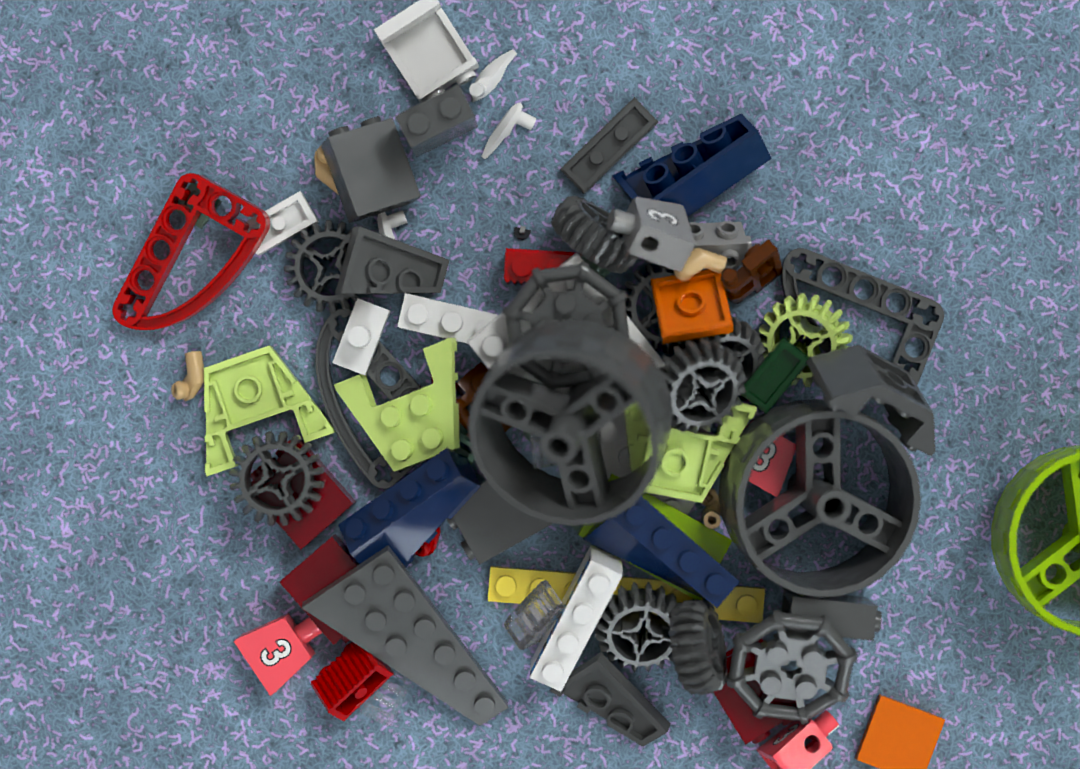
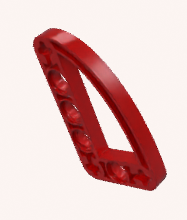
M187 173L181 176L113 304L112 312L115 320L119 324L131 329L155 330L181 323L205 309L235 281L260 247L270 228L268 214L263 209L203 175ZM198 181L197 188L201 190L200 194L192 195L187 204L194 206L191 210L188 206L178 204L179 199L187 201L190 195V190L186 188L187 184H195ZM221 196L229 198L232 205L231 211L225 216L219 215L215 210V202ZM175 210H181L186 217L185 225L179 230L174 229L169 221L171 213ZM239 212L247 217L258 215L256 221L260 224L259 229H251L249 231V224L246 221L236 219L235 224L232 221L238 216ZM201 213L244 237L224 267L194 297L169 312L156 316H147ZM160 240L166 241L170 247V253L164 260L158 259L154 254V245ZM144 270L152 273L154 277L153 286L148 290L142 289L138 284V276ZM131 290L135 294L145 296V300L137 299L133 306V310L137 312L136 316L126 318L127 311L123 309V305L132 304L137 296L130 294Z

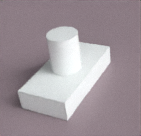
M357 298L332 363L362 375H367L391 311Z

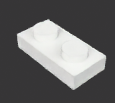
M301 191L265 211L270 218V228L256 254L260 256L296 236L302 229L306 230L313 223H319ZM258 215L246 221L249 224V231L251 229H259L260 224L256 221Z

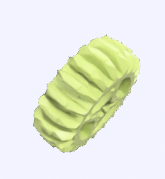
M804 293L798 295L797 301L793 297L787 296L784 299V305L776 302L772 306L773 312H767L763 317L767 324H762L758 332L764 335L760 339L764 347L767 348L763 356L765 358L779 342L781 324L788 318L791 323L789 327L791 337L787 340L809 357L819 355L821 353L819 344L829 337L831 340V351L849 347L845 344L851 343L853 335L842 332L847 330L850 324L848 321H838L843 314L841 309L836 310L834 313L829 310L832 306L831 300H827L821 306L819 305V295H814L810 302L807 301ZM806 316L817 320L822 326H813L808 322ZM801 335H804V338L807 336L810 340L813 339L809 346H806V342L802 344L800 341H796ZM808 365L791 383L792 386L796 385L800 378H802L805 387L811 386L813 374Z

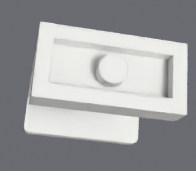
M419 0L374 29L377 37L420 103L444 92L446 88L456 82L462 86L476 76L474 70L479 68L478 62L469 52L441 8L438 0Z

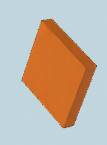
M702 270L688 281H681L675 275L650 279L663 344L733 333L732 318L720 273Z
M879 694L855 759L879 769H927L945 719Z

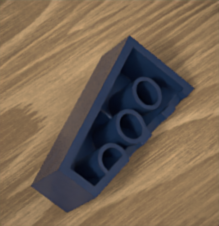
M741 113L700 133V139L693 143L681 142L672 146V153L654 161L650 157L639 162L641 168L632 171L627 176L623 170L612 176L630 202L636 197L680 204L684 206L688 217L772 158L759 131Z
M445 448L338 524V527L350 554L359 564L389 545L407 568L414 560L413 555L425 542H431L438 534L436 532L438 527L447 518L452 519L481 485L468 459L449 448Z
M642 496L633 506L616 517L596 523L585 537L582 538L702 599H706L716 608L721 605L740 582Z

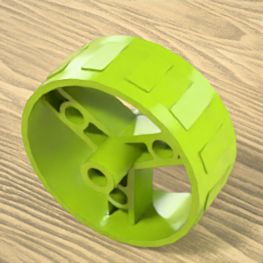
M1080 445L1067 446L1038 456L1021 468L1006 485L996 504L991 525V549L996 569L1007 590L1027 611L1043 622L1077 636H1080V621L1056 617L1043 606L1080 579V558L1070 565L1063 560V557L1070 550L1080 554ZM1061 468L1068 523L1062 530V537L1020 568L1017 558V530L1021 513L1031 494L1043 480ZM1055 564L1056 575L1053 579L1047 580L1045 577L1046 569L1050 565Z

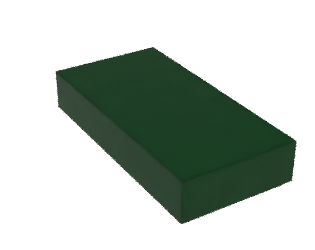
M782 337L743 384L746 393L741 395L767 414L807 365L806 361L810 357L786 338Z

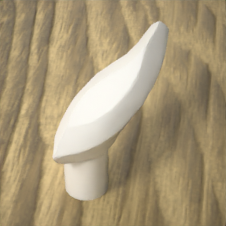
M513 49L492 61L482 70L475 82L471 84L469 92L472 96V102L482 99L495 89L501 81L506 67L517 55Z
M521 102L512 106L503 116L487 141L481 157L486 159L491 155L502 140L510 135L515 124L528 130L533 128L536 118L521 111L523 108Z
M403 210L388 216L385 212L378 214L379 234L395 239L392 228L407 223Z

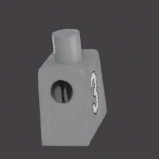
M636 197L632 199L626 212L612 209L608 216L607 229L623 234L626 249L631 255L675 271H682L696 245L684 206L680 204Z

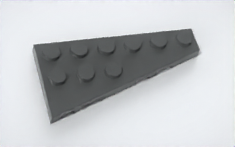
M389 545L302 602V609L479 726L508 708V701Z

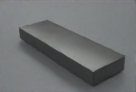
M634 97L560 171L585 194L658 121Z

